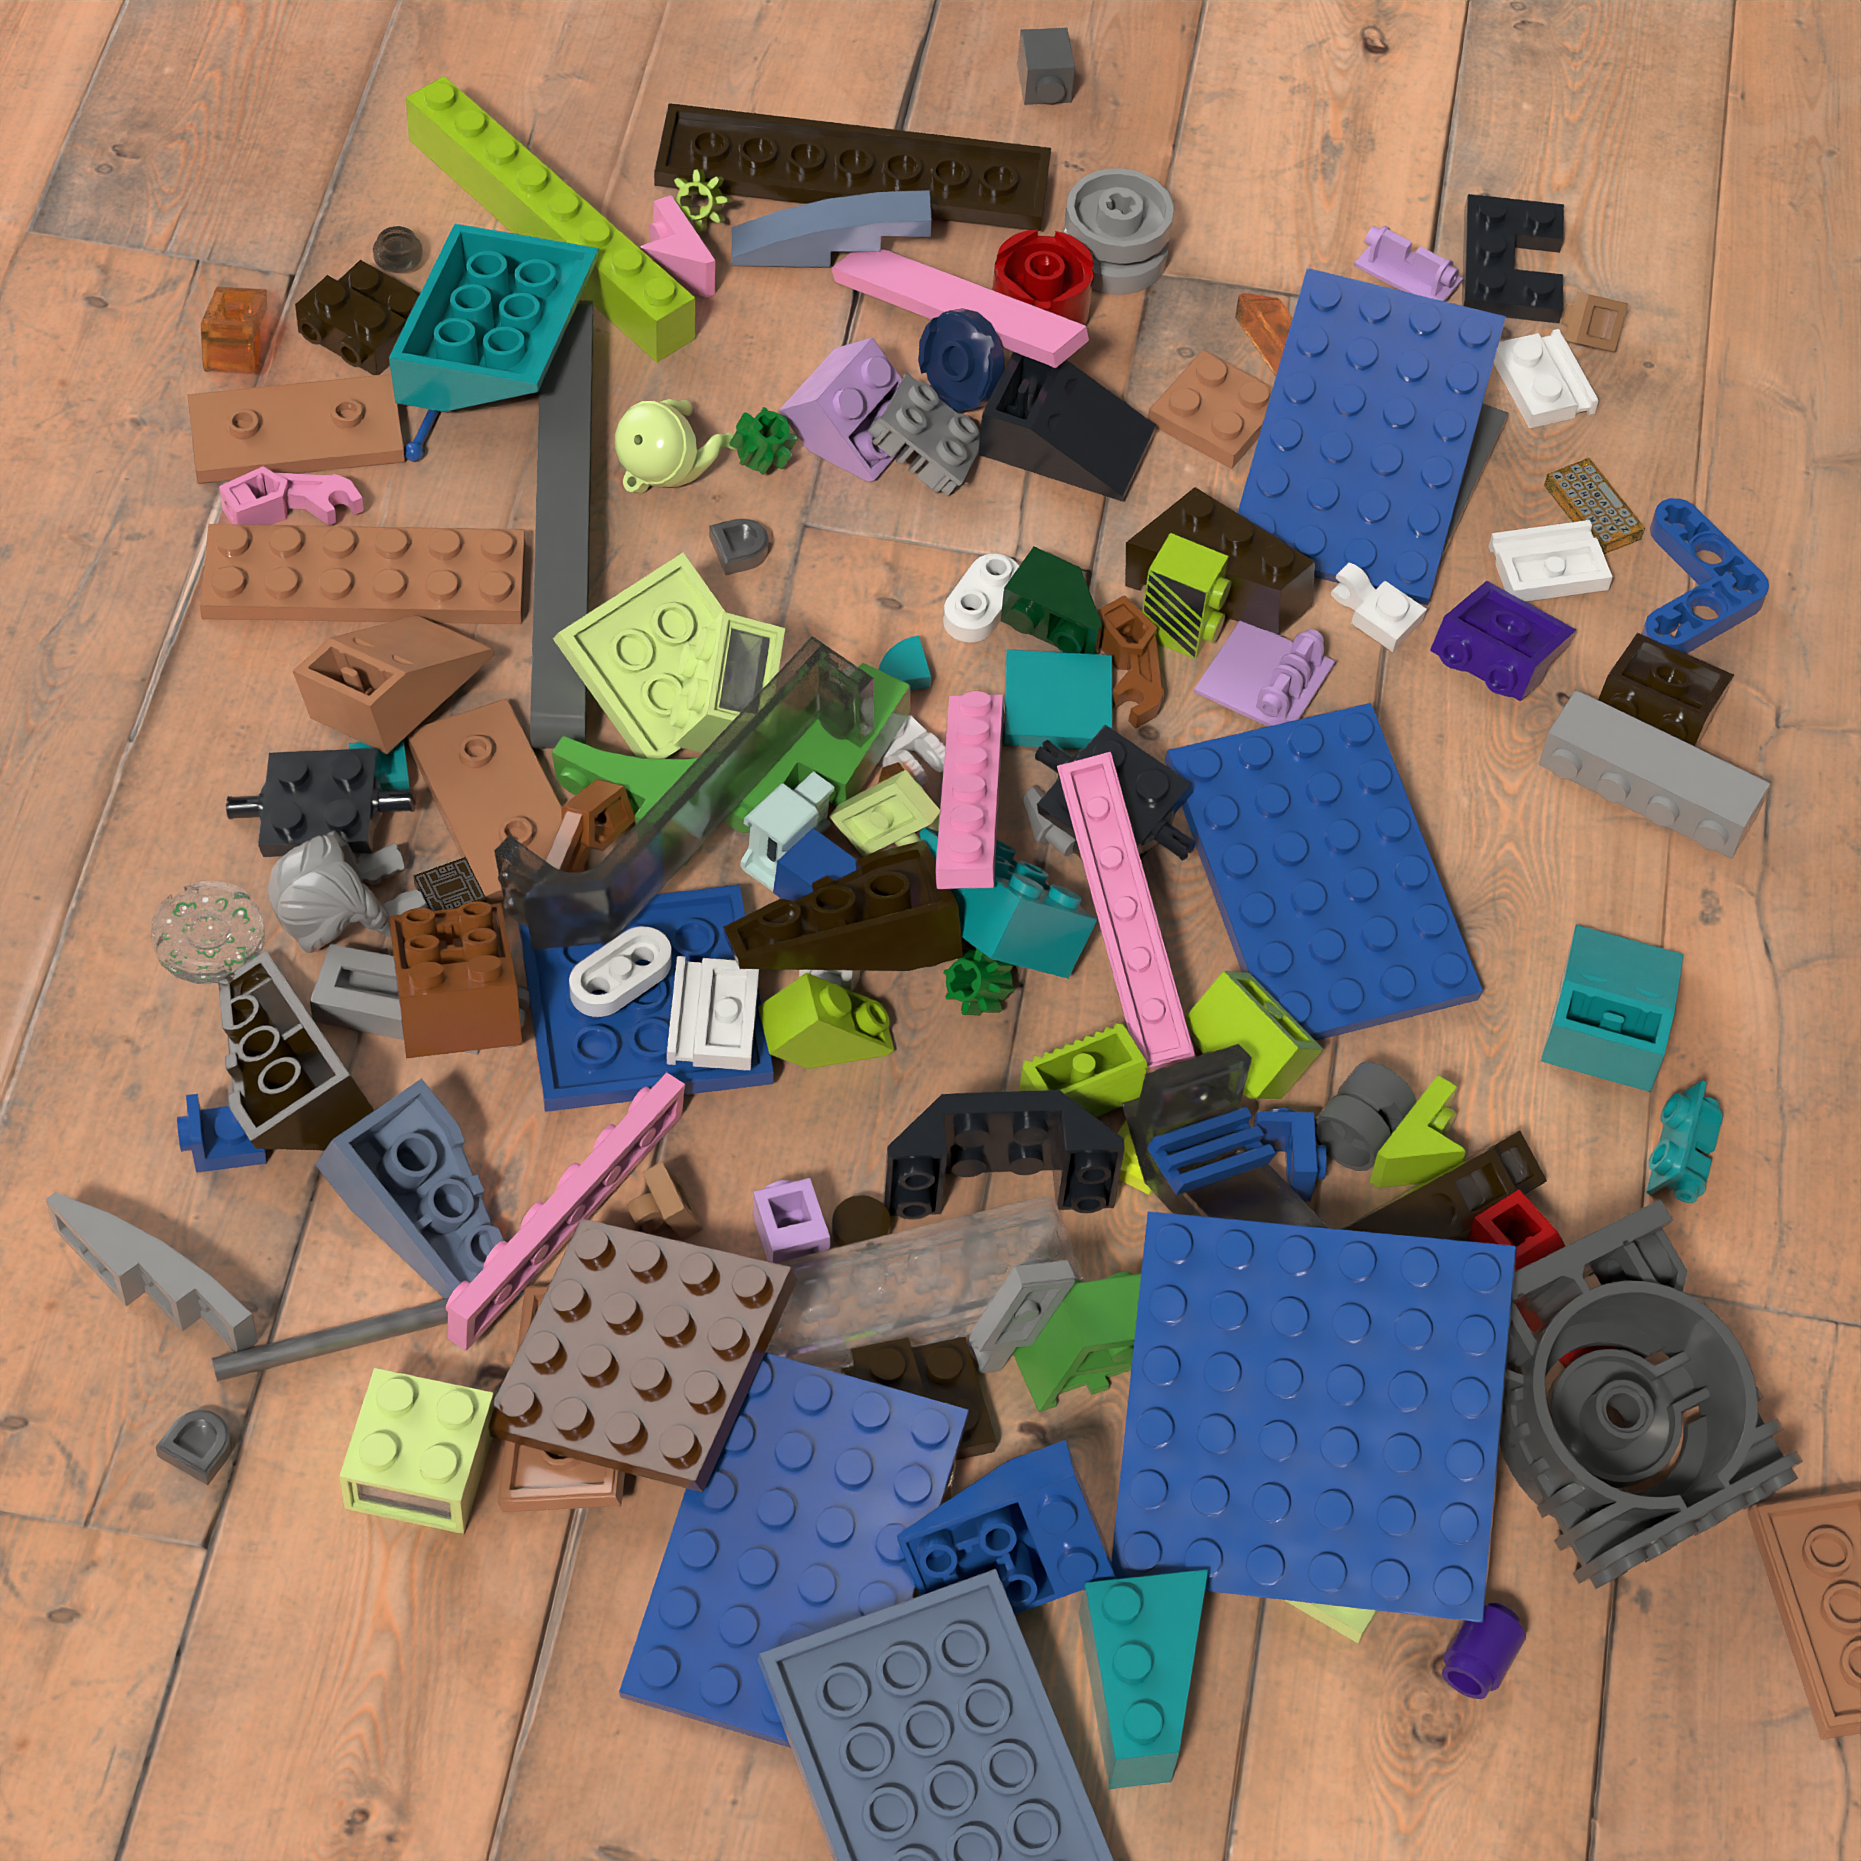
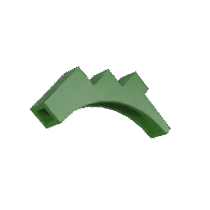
M862 663L840 691L807 719L768 740L730 753L692 759H643L601 751L563 736L552 751L556 779L567 791L574 795H577L596 779L623 785L635 815L638 843L641 844L647 853L657 859L668 860L670 858L686 866L718 816H721L733 829L742 833H749L750 827L744 824V818L780 784H784L791 790H794L814 771L835 787L834 791L830 794L829 805L832 804L837 807L840 803L857 795L911 713L910 685Z

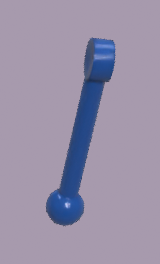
M428 409L413 442L407 443L404 447V455L407 460L414 462L419 461L423 457L424 449L422 445L439 411Z

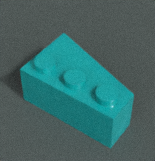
M1208 1570L1086 1582L1084 1584L1079 1619L1109 1789L1169 1783L1172 1781L1180 1750Z

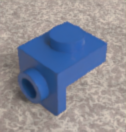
M1288 1108L1257 1112L1253 1127L1259 1125L1264 1133L1260 1140L1263 1146L1271 1144L1274 1151L1285 1152L1288 1201L1311 1202L1315 1181L1324 1180L1326 1175L1325 1145H1316L1314 1112H1296Z

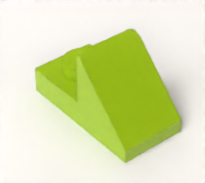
M1439 1075L1436 1076L1378 1151L1369 1183L1377 1188L1422 1184L1464 1160L1465 1149L1445 1137L1457 1115V1112L1451 1109L1457 1089L1456 1085Z

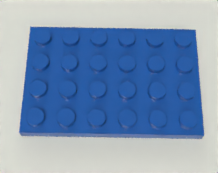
M1307 268L1238 514L1315 562L1314 577L1340 583L1336 579V575L1348 563H1352L1366 573L1371 585L1375 589L1384 581H1387L1417 603L1428 606L1506 316Z
M1371 703L1167 751L1164 759L1166 766L1192 783L1193 793L1181 807L1192 837L1196 841L1197 851L1241 972L1250 973L1315 1041L1477 1001L1483 993L1482 987Z
M765 1352L703 1493L687 1488L685 1490L619 1690L620 1697L791 1748L759 1665V1654L914 1598L917 1586L898 1543L897 1534L942 1505L968 1420L969 1410Z

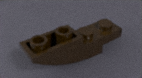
M1519 1130L1429 1181L1411 1188L1339 1230L1449 1240L1471 1228L1476 1216L1518 1189L1525 1195L1547 1182Z

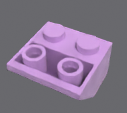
M873 337L835 348L779 409L782 416L788 418V424L808 451L867 482L874 481L906 445L904 443L896 454L891 457L880 447L872 443L874 437L867 432L879 415L882 417L902 381V378Z

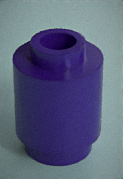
M1488 1603L1485 1605L1484 1623L1462 1622L1443 1656L1445 1667L1442 1670V1676L1453 1689L1470 1698L1484 1699L1489 1691L1499 1688L1526 1640V1633L1520 1625V1619L1516 1613L1502 1604Z

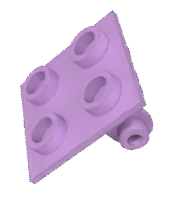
M1239 621L1194 688V693L1269 727L1299 720L1333 668L1335 661L1323 656L1324 638L1316 630L1308 629L1297 634L1294 641H1290L1273 632Z

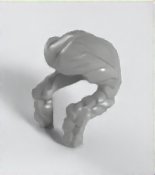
M335 830L327 835L314 837L279 858L272 867L268 885L270 902L283 930L292 936L300 944L301 948L308 953H313L338 938L347 926V923L358 921L368 929L376 930L387 937H391L389 916L402 915L405 911L414 908L428 909V905L418 889L404 892L394 900L382 905L372 891L362 883L365 881L370 885H377L383 878H391L398 871H404L405 866L402 854L396 844L386 846L376 853L360 855L359 853H354L349 844Z

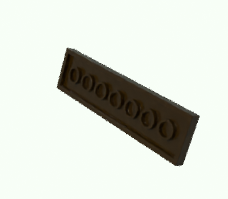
M669 103L654 170V186L678 188L674 182L676 178H683L690 183L693 182L694 170L703 169L705 182H709L715 177H722L724 179L719 187L722 194L807 204L825 199L876 192L929 190L931 218L1029 230L1039 229L1041 231L1051 148Z

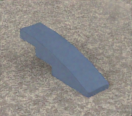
M930 191L876 192L825 199L779 210L732 227V266L830 267L831 251L880 252L881 236L930 237Z

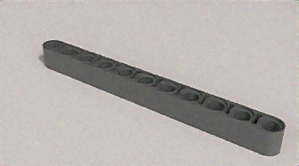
M579 300L539 388L530 739L532 749H554L563 736L586 744L587 686L553 638L560 631L588 614L593 300Z

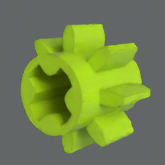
M703 169L694 170L693 182L689 183L683 178H676L674 180L676 186L680 189L677 198H674L688 221L690 219L695 220L697 232L706 231L707 219L709 218L716 223H724L725 218L720 213L723 204L732 202V197L722 196L719 189L724 179L722 177H715L709 182H705ZM699 193L701 195H708L709 199L708 205L701 208L699 206H692L691 197L699 195Z

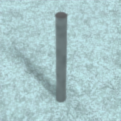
M448 1299L211 1358L216 1380L218 1382L447 1324L448 1312L446 1311V1304Z

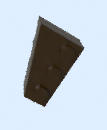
M1196 487L1126 542V587L1141 591L1142 587L1147 584L1149 568L1169 534L1172 533L1229 556L1225 578L1231 580V587L1224 605L1219 610V612L1225 614V618L1238 622L1242 621L1257 628L1279 634L1312 606L1315 562Z

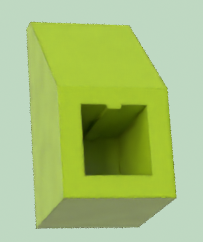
M807 972L758 1006L769 1054L807 1069L884 1057L895 1051L889 1031V1016L882 1003Z

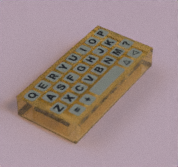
M1590 458L1547 474L1544 487L1572 522L1591 521V533L1593 538L1597 537L1603 554L1642 540L1645 527Z

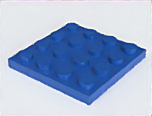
M740 885L517 910L545 1112L631 1102L642 1088L649 1087L651 1089L666 1072L685 1084L684 1095L773 1084L774 1072L771 1055L768 1051L758 1006L761 1005L759 989L750 1070L695 1067L693 1062L677 1060L676 1065L667 1064V1046L677 956L686 957V962L702 963L703 958L735 960L725 938L723 927L745 916ZM634 927H651L659 930L667 937L671 945V968L663 980L617 1012L608 1016L592 1017L581 1013L575 1008L570 998L569 978L573 968L578 963L625 931ZM638 960L635 962L639 966H646L651 963L648 960ZM594 990L590 994L602 995L607 992L603 990Z

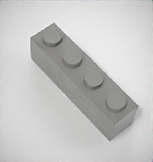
M1578 690L1574 691L1549 730L1538 764L1552 771L1560 778L1569 779L1600 794L1610 802L1618 803L1649 818L1653 823L1670 828L1698 842L1704 848L1717 851L1733 859L1756 820L1771 784Z

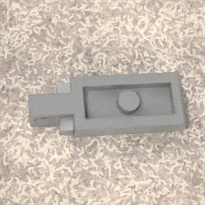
M1031 1259L1012 1268L1001 1288L988 1304L987 1309L972 1330L968 1346L969 1349L972 1348L979 1367L977 1370L979 1374L1001 1371L1016 1347L1033 1345L1075 1283V1276L1068 1260L1043 1263L1042 1260Z

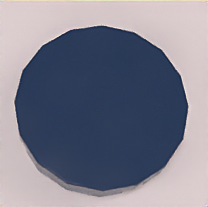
M960 308L942 312L939 317L933 318L925 326L919 341L918 363L921 374H927V379L931 384L929 386L935 390L939 399L954 411L962 412L987 405L1004 372L1005 358L1000 338L992 324L977 311Z

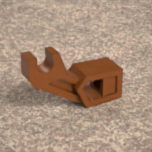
M1124 595L1097 610L1102 622L1099 647L1106 655H1112V663L1117 669L1128 671L1113 689L1112 703L1115 707L1122 705L1126 701H1133L1139 704L1131 708L1128 720L1136 729L1157 716L1165 690L1161 687L1156 641L1157 627ZM1131 637L1137 644L1127 643V638Z
M596 779L561 806V826L543 869L537 875L535 896L540 908L563 905V896L567 900L578 903L586 899L584 865L591 848L604 851L635 821V815L623 785Z

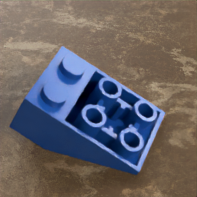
M1066 1440L1005 1462L897 1534L898 1543L920 1596L996 1569L1014 1615L1084 1589L1086 1582L1105 1581L1115 1578L1105 1538Z

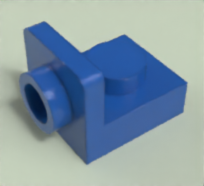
M198 1094L186 1095L188 1116L177 1117L178 1137L181 1152L192 1150L196 1173L267 1164L265 1149H256L230 1110V1106L201 1110Z

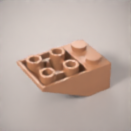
M415 615L331 637L293 670V674L311 719L388 754L487 663L495 653L491 647Z

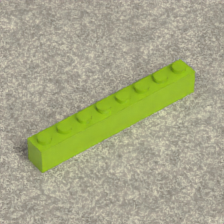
M443 76L405 97L409 141L513 234L599 248L598 260L582 296L586 300H593V306L656 363L695 340V297L449 79Z

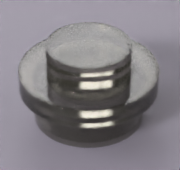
M393 226L384 229L378 235L373 245V258L375 263L383 270L402 273L412 270L419 265L423 258V248L420 240L412 230L402 226Z

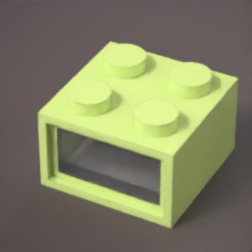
M722 612L708 627L701 629L698 638L691 645L686 644L684 646L678 665V674L684 676L682 695L678 694L675 698L670 714V725L676 727L673 746L707 755L730 753L755 744L770 730L785 628Z
M374 1368L339 1476L344 1508L464 1534L493 1437H490L488 1428L495 1406L493 1392Z

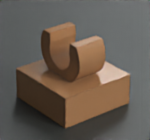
M1577 291L1574 306L1566 304L1561 323L1568 325L1565 340L1615 352L1628 303Z
M663 1161L642 1172L651 1193L634 1198L627 1204V1207L637 1226L641 1225L644 1233L654 1235L669 1225L682 1240H685L703 1230L682 1183Z

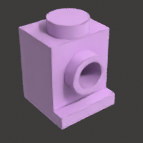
M807 1178L795 1182L780 1180L769 1184L762 1190L754 1191L753 1218L768 1262L791 1267L795 1275L828 1267L830 1235L811 1179Z

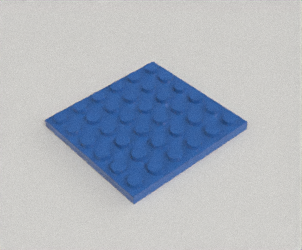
M1148 1212L1111 1560L1115 1575L1114 1579L1208 1570L1205 1591L1484 1623L1517 1254L1516 1246Z

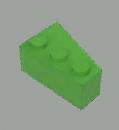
M1125 1271L1116 1273L1107 1279L1082 1282L1079 1279H1074V1285L1033 1345L1016 1347L1013 1356L1039 1412L1056 1407L1057 1401L1055 1398L1058 1394L1087 1385L1090 1394L1093 1395L1109 1389L1107 1378L1131 1371L1141 1274L1132 1275L1131 1272Z

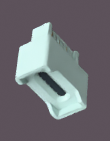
M813 771L794 790H791L784 784H780L744 818V824L750 827L749 847L741 860L742 870L773 891L777 861L812 828L822 834L830 827L831 822L827 819L830 794L834 791L835 787Z

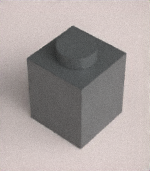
M1068 28L1021 29L1017 67L1024 105L1071 103L1075 65Z

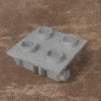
M908 373L904 375L882 417L879 415L867 430L874 437L872 443L880 447L891 457L896 454L904 443L907 444L896 459V462L902 464L914 450L919 453L908 471L913 474L927 460L928 462L918 472L916 477L935 493L941 490L947 496L956 485L960 486L963 483L979 451L980 431L976 424L968 416L955 412L940 400L932 387L924 382L917 381Z

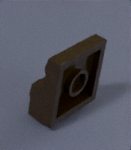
M359 260L338 281L326 275L295 304L298 332L310 343L320 344L341 356L349 365L360 367L372 375H380L390 366L389 356L420 293L368 263Z
M1637 633L1609 672L1598 700L1696 747L1705 734L1714 712L1726 695L1734 674Z
M909 1337L850 1349L849 1367L841 1368V1374L969 1410L968 1420L956 1460L995 1452L996 1438L966 1337L917 1347H911Z

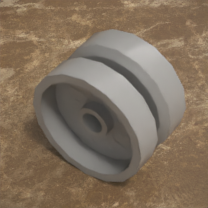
M1112 168L1098 170L1079 179L1069 191L1064 233L1082 242L1092 255L1094 271L1092 290L1113 295L1136 293L1155 284L1164 273L1174 205L1169 192L1156 179L1139 171Z

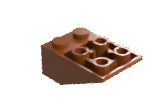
M469 902L461 905L459 908L438 911L414 908L405 911L402 915L389 916L406 1059L522 1045L517 983L501 903L489 905L485 902Z

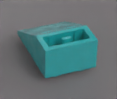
M924 827L919 833L920 838L925 840L936 861L939 831ZM997 840L994 888L950 889L959 907L961 937L990 959L1069 979L1098 919L1079 906L1082 901L1080 896L1059 885H1049L1046 882L1049 876L1047 872L1031 863L1021 860L1016 861L1013 858L1016 850Z
M1575 925L1540 1061L1651 1092L1668 1043L1676 1008L1684 954Z

